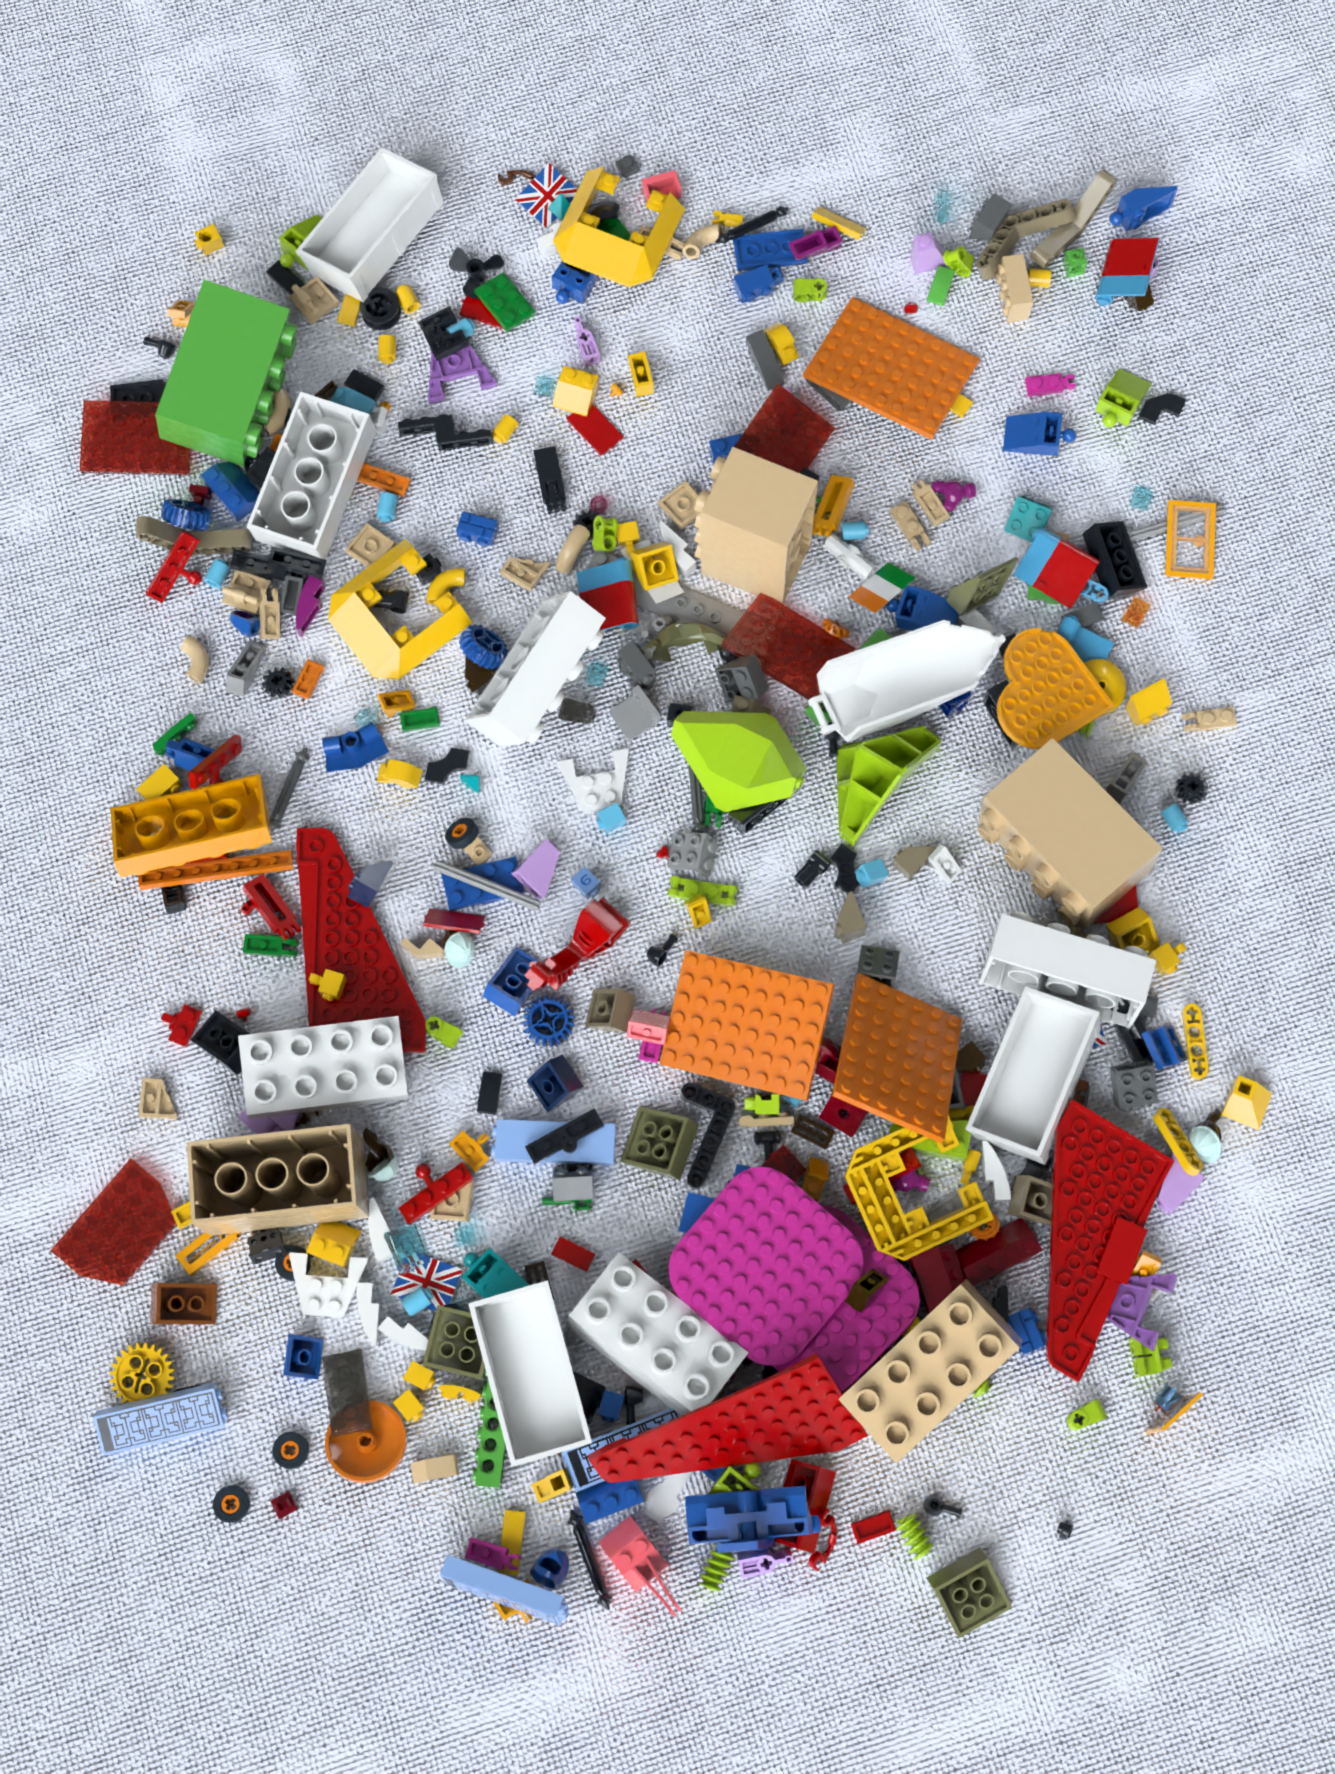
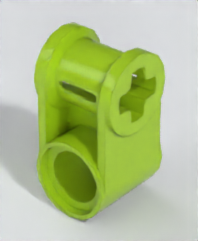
M963 246L957 247L955 250L947 249L944 251L943 259L945 264L955 270L958 276L969 277L971 275L974 256L966 251Z
M799 278L793 282V299L797 302L823 301L827 297V282L824 279Z
M598 515L593 523L592 546L598 552L613 551L616 547L618 521L614 517L608 519Z
M430 1017L425 1023L428 1035L450 1049L456 1047L464 1033L458 1027L438 1017ZM438 1024L439 1029H431V1025L435 1026Z
M1098 1398L1070 1413L1066 1422L1070 1429L1080 1430L1107 1418L1108 1415ZM1075 1418H1081L1079 1423H1074L1073 1420Z

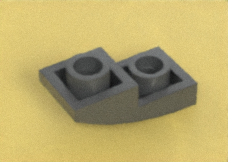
M1097 602L1061 616L1062 620L1065 616L1069 617V615L1077 617L1083 628L1104 620Z

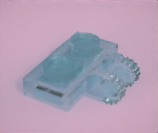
M937 189V194H934V205H937L938 208L935 216L938 223L945 224L948 221L949 191Z

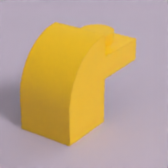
M777 322L763 330L770 346L775 349L781 365H785L799 357L793 344L795 342L794 338L784 324Z
M388 760V763H381L377 781L382 784L396 783L404 788H418L423 770L403 761Z
M562 1469L531 1484L538 1503L574 1489L567 1469Z

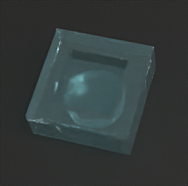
M537 376L534 395L553 397L555 378Z
M368 707L367 709L359 710L353 718L362 728L377 717Z
M474 1225L454 1227L456 1248L476 1246Z

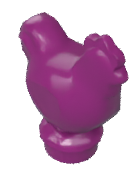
M937 480L931 486L935 493L940 492L945 498L943 506L947 512L954 511L964 497L968 499L976 497V489L973 482H966L964 485H961L956 480L946 482Z
M915 1169L891 1183L894 1192L896 1190L909 1192L914 1187H917L919 1192L926 1193L931 1178L925 1174L920 1177Z

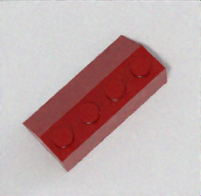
M791 1459L784 1487L806 1486V1497L810 1515H817L821 1508H827L836 1472ZM820 1532L810 1535L776 1537L774 1542L814 1554Z

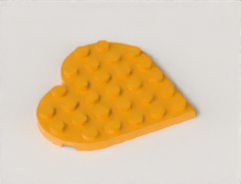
M1031 628L1017 634L1008 644L1004 653V669L1010 683L1004 688L998 698L997 717L1007 736L1019 745L1031 749H1040L1052 738L1059 743L1115 707L1072 646L1056 632L1041 630V628Z

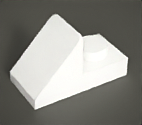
M383 406L373 409L370 414L376 428L375 434L384 435L388 423L386 418L387 409Z
M941 844L928 857L930 860L928 867L948 884H951L962 871L947 848Z

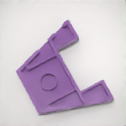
M470 344L439 361H436L431 352L429 404L445 400L441 383L477 374L481 390L497 387L496 380L480 361Z
M1168 1273V1275L1155 1274L1145 1277L1130 1276L1127 1285L1120 1284L1106 1319L1151 1351H1154L1160 1334L1156 1331L1142 1328L1143 1318L1152 1290L1158 1289L1173 1293L1178 1276L1174 1273Z

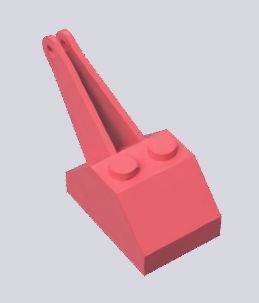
M631 1515L598 1541L607 1556L636 1592L646 1585L675 1617L676 1613L649 1583L650 1580L656 1577L679 1612L682 1611L660 1574L669 1564Z

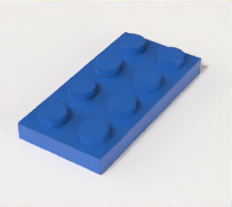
M803 228L748 234L734 239L733 247L737 271L753 270L767 265L768 268L808 264V258L796 260L788 243L804 237Z
M516 856L463 869L525 894L523 885L511 874L518 866ZM442 873L450 911L505 899Z

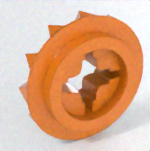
M828 618L822 622L824 629L831 635L838 638H848L850 631L846 626Z
M992 1213L994 1219L987 1222L988 1228H984L982 1231L980 1226L969 1230L971 1236L973 1235L977 1240L984 1239L985 1241L991 1237L994 1238L997 1232H999L1000 1227L998 1217Z

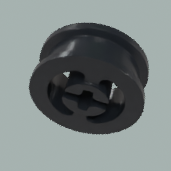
M373 288L364 302L360 301L359 304L363 321L374 330L383 331L392 328L397 324L401 316L398 298L393 291L387 288Z

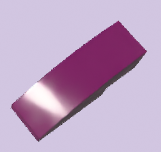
M833 226L821 231L820 229L788 243L795 259L800 260L836 249L841 246L843 241L836 227Z
M311 576L308 577L303 586L296 610V630L301 637L322 606L318 599L325 590L323 581Z

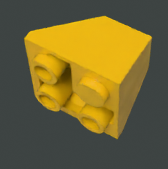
M1239 1075L1233 1080L1221 1115L1259 1130L1272 1093L1258 1082Z

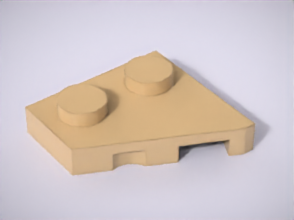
M510 557L501 568L500 575L531 592L549 569L550 562L535 563L530 559L521 560Z
M142 1078L139 1118L177 1120V1114L162 1079Z

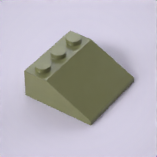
M1017 557L1012 558L985 572H979L971 579L967 578L960 585H954L949 590L950 594L946 601L962 616L999 596L1019 559Z
M639 1106L620 1162L680 1181L699 1125L687 1117Z
M437 1305L422 1363L423 1366L483 1380L485 1365L471 1313Z
M980 1547L926 1577L958 1639L1012 1609L988 1557Z

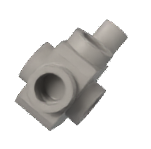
M668 615L655 617L650 622L651 627L647 631L641 632V636L645 638L644 641L647 643L650 640H655L665 627L673 624L672 619Z

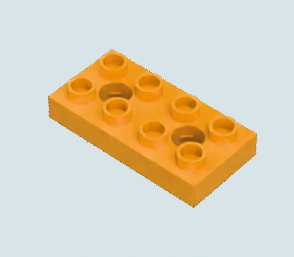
M260 774L110 808L113 860L120 878L129 875H143L155 869L168 866H182L190 861L207 857L216 858L225 853L246 848L255 849L263 844L272 843L266 789Z

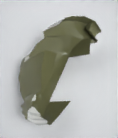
M676 622L665 627L655 640H650L643 651L651 660L672 661L668 650L670 647L704 641L707 654L716 650L720 654V651L728 650L731 644L723 634L707 625L694 622Z

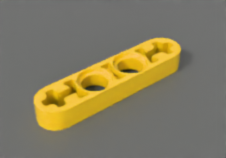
M1191 1003L1185 1006L1182 1011L1188 1067L1191 1077L1201 1080L1209 1072L1204 1028L1200 1007ZM1190 1008H1192L1193 1012H1196L1193 1016V1022L1198 1021V1023L1188 1024L1192 1020L1191 1015L1187 1014ZM1190 1027H1196L1199 1030L1198 1037H1192L1189 1034ZM1193 1046L1200 1047L1202 1051L1200 1056L1192 1054L1191 1049ZM1203 1059V1061L1199 1062V1068L1204 1071L1199 1075L1194 1069L1197 1068V1060Z
M1159 1108L1153 1116L1156 1125L1184 1171L1191 1176L1197 1175L1203 1168L1202 1161L1173 1114L1166 1108Z

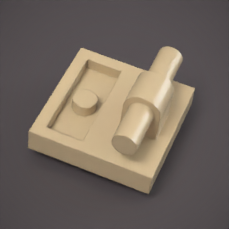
M317 276L301 288L297 284L291 288L294 293L289 296L290 301L311 325L339 305L337 298Z
M236 570L229 586H224L222 589V593L225 594L222 602L225 605L257 616L260 611V588L266 587L268 593L272 583L264 578Z

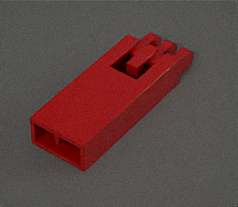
M264 873L243 885V892L274 934L279 933L284 940H287L289 937L286 931L291 937L295 935L294 930L297 933L302 931L296 922L295 915ZM280 911L281 914L284 916L285 920L281 919L280 914L275 916V913Z

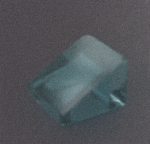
M1136 485L1130 506L1147 511L1154 491Z
M592 661L586 672L585 683L602 688L610 667Z

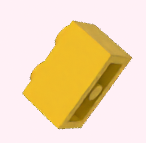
M645 351L627 355L628 368L636 397L654 394L652 375Z
M163 764L136 790L145 800L178 793L183 783Z

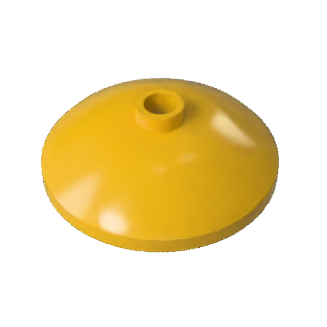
M1093 659L1085 662L1084 664L1097 682L1104 684L1103 690L1115 705L1112 710L1105 714L1113 712L1121 705L1126 695L1127 686L1122 671L1112 662L1103 659Z

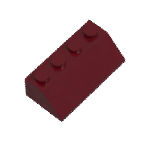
M1018 1218L1000 1227L999 1232H997L994 1238L991 1237L987 1241L984 1239L975 1240L957 1249L956 1253L965 1279L975 1287L1039 1254L1043 1249L1025 1221Z
M953 1243L924 1251L909 1258L928 1314L965 1280Z

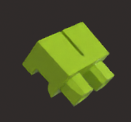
M757 1092L755 1096H745V1110H755V1114H779L780 1094L772 1092L771 1098H762L761 1094Z
M1133 1337L1128 1339L1131 1357L1150 1355L1148 1357L1132 1359L1135 1378L1162 1373L1163 1370L1172 1368L1171 1358H1160L1159 1350L1168 1349L1167 1338L1159 1337L1154 1351H1151Z

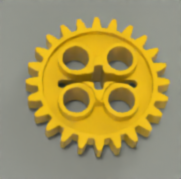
M139 1342L136 1343V1349L129 1345V1352L125 1349L121 1350L123 1357L115 1356L118 1363L111 1364L115 1371L109 1372V1374L114 1375V1379L109 1380V1382L115 1383V1386L111 1389L112 1391H119L115 1397L123 1396L122 1404L127 1401L130 1403L170 1393L167 1388L174 1387L170 1380L176 1379L175 1376L171 1375V1372L176 1371V1369L170 1368L174 1361H167L170 1354L162 1355L164 1348L156 1350L157 1344H153L149 1348L148 1342H145L142 1348ZM135 1357H138L141 1360V1366L139 1368H136L133 1365V1359ZM149 1358V1359H150V1363L148 1364V1366L146 1367V1370H145V1366H146V1363H147V1359ZM153 1364H157L160 1367L158 1375L153 1374L151 1370ZM145 1370L144 1375L147 1377L141 1380L139 1373ZM127 1376L132 1377L134 1380L132 1387L127 1386L125 1383ZM139 1382H140L139 1389H138L139 1391H138V1393H136V1392H135V1389H136V1387L138 1386V1384H139ZM146 1383H149L153 1388L151 1394H147L144 1391Z

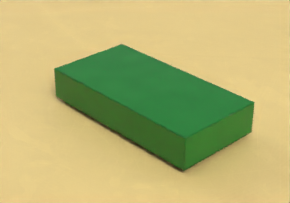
M437 707L400 713L403 732L440 727Z

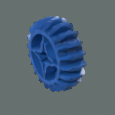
M175 498L164 500L161 507V517L164 521L185 529L205 530L211 521L210 510L193 501Z
M476 624L473 626L469 625L462 632L458 642L460 649L463 650V654L468 656L467 659H471L473 663H477L479 667L483 666L485 669L490 668L493 670L498 668L508 653L507 645L503 643L504 639H501L499 634L494 633V630L491 631L488 627H483L481 624L479 626Z
M544 995V1001L537 997L538 1003L535 1004V1002L531 1001L530 1004L533 1008L526 1007L525 1009L529 1014H523V1018L528 1020L523 1022V1026L528 1027L524 1031L526 1034L531 1033L529 1035L530 1040L536 1037L535 1044L537 1045L541 1040L543 1047H546L547 1042L550 1043V1047H554L553 1041H557V1044L561 1045L560 1038L567 1041L568 1038L565 1033L572 1035V1031L569 1028L575 1027L573 1022H569L575 1020V1016L570 1015L573 1009L568 1008V1002L562 1004L563 998L561 997L557 1002L555 1001V995H552L551 1000H548V996ZM546 1007H554L561 1012L550 1013ZM539 1010H541V1019L533 1025V1019L536 1013ZM545 1013L550 1018V1020H552L553 1028H551L550 1024L546 1022ZM565 1017L562 1029L557 1032L556 1024L561 1021V1018ZM548 1029L552 1035H543L536 1030Z

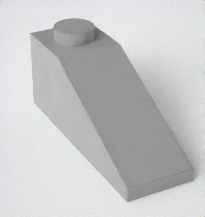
M252 641L247 643L226 675L227 692L244 697L254 680L267 646Z
M1133 753L1130 754L1106 789V792L1119 805L1148 763Z

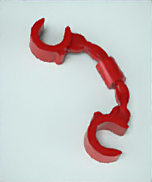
M825 1507L818 1511L817 1516L822 1526L825 1528L829 1525L831 1526L828 1539L829 1546L825 1552L815 1551L810 1556L808 1564L815 1571H819L816 1567L818 1559L826 1564V1560L831 1554L834 1545H836L838 1535L836 1533L835 1519L828 1514L830 1510Z

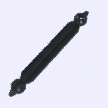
M780 206L776 210H771L730 229L727 233H721L718 235L716 243L726 244L729 240H734L771 223L778 217H784L789 208Z
M570 1510L568 1524L574 1526L573 1533L594 1590L599 1595L597 1603L604 1606L606 1610H609L612 1596L606 1594V1585L587 1533L580 1524L583 1517L576 1514L574 1510Z

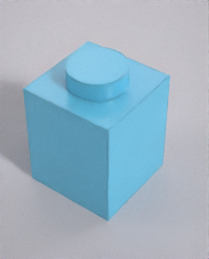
M618 803L597 812L598 819H596V823L600 830L604 829L606 834L626 824V818Z
M881 858L864 863L855 871L857 881L861 884L862 888L881 883L889 876Z

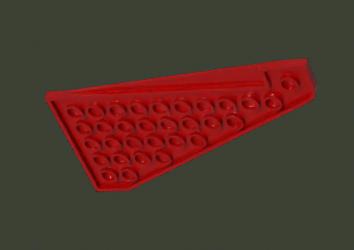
M297 828L296 850L309 1027L398 1016L403 1053H426V1020L370 906L366 908L347 897L350 892L348 886L355 875L335 835L326 828ZM326 969L344 974L347 980L340 1000L328 1001L323 999V995L318 991L320 986L311 984L308 981L310 974L313 973L323 977Z
M1071 1099L1056 1127L1054 1140L1046 1358L1052 1368L1079 1382L1090 1362L1096 1347L1095 1344L1121 1284L1115 1280L1110 1281L1108 1277L1096 1272L1115 1219L1120 1217L1129 1222L1134 1221L1136 1225L1144 1228L1159 1189L1174 1160Z
M816 1352L765 1380L629 1439L624 1437L590 1453L588 1459L603 1480L614 1483L750 1464L752 1462L758 1463L836 1452L868 1435L865 1428L838 1400L843 1393Z

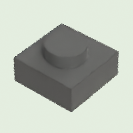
M631 154L615 162L616 168L624 179L640 171L639 165Z
M1147 996L1146 1003L1139 1015L1154 1018L1159 998Z

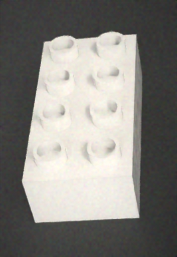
M299 393L247 524V528L257 541L280 549L326 560L376 433V428L369 414L310 394Z
M571 591L544 599L464 721L500 747L514 744L520 745L526 743V741L531 744L535 742L544 730L545 726L540 720L546 710L550 712L555 711L564 699L565 694L560 691L566 679L569 681L576 679L583 670L585 664L579 660L586 648L592 651L601 642L604 632L599 628L606 618Z
M1014 911L1009 915H1001L989 947L979 981L980 984L1020 996L1026 986L1099 1011V1017L1102 1021L1118 1024L1128 1029L1131 1028L1146 1003L1157 960L1148 958V953L1139 947L1127 946L1124 950L1108 946L1109 941L1099 935H1087L1086 938L1070 934L1071 930L1067 926L1059 923H1050L1047 927L1032 923V917L1023 912ZM1121 998L1127 999L1130 1004L1127 1014L1116 1012L1119 1009V1002L1121 1006L1125 1005Z
M398 1016L238 1036L246 1114L249 1119L408 1099Z
M619 1252L569 1314L566 1327L667 1406L674 1409L680 1416L712 1403L749 1353L736 1342L728 1341L683 1301Z

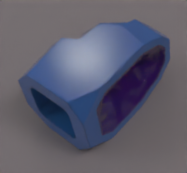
M238 610L231 611L230 622L242 635L249 637L257 635L260 620L256 615Z

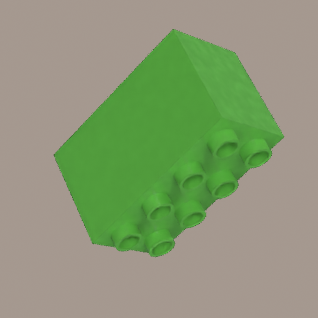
M204 279L156 411L159 438L243 467L245 466L247 456L256 458L263 437H260L262 425H259V423L269 424V417L272 416L274 404H272L274 392L271 390L280 392L286 371H283L286 358L291 360L297 344V338H295L297 325L290 323V309Z

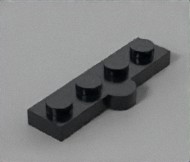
M594 1108L526 1145L525 1148L535 1165L561 1150L569 1154L574 1153L577 1149V1141L603 1128L604 1124Z

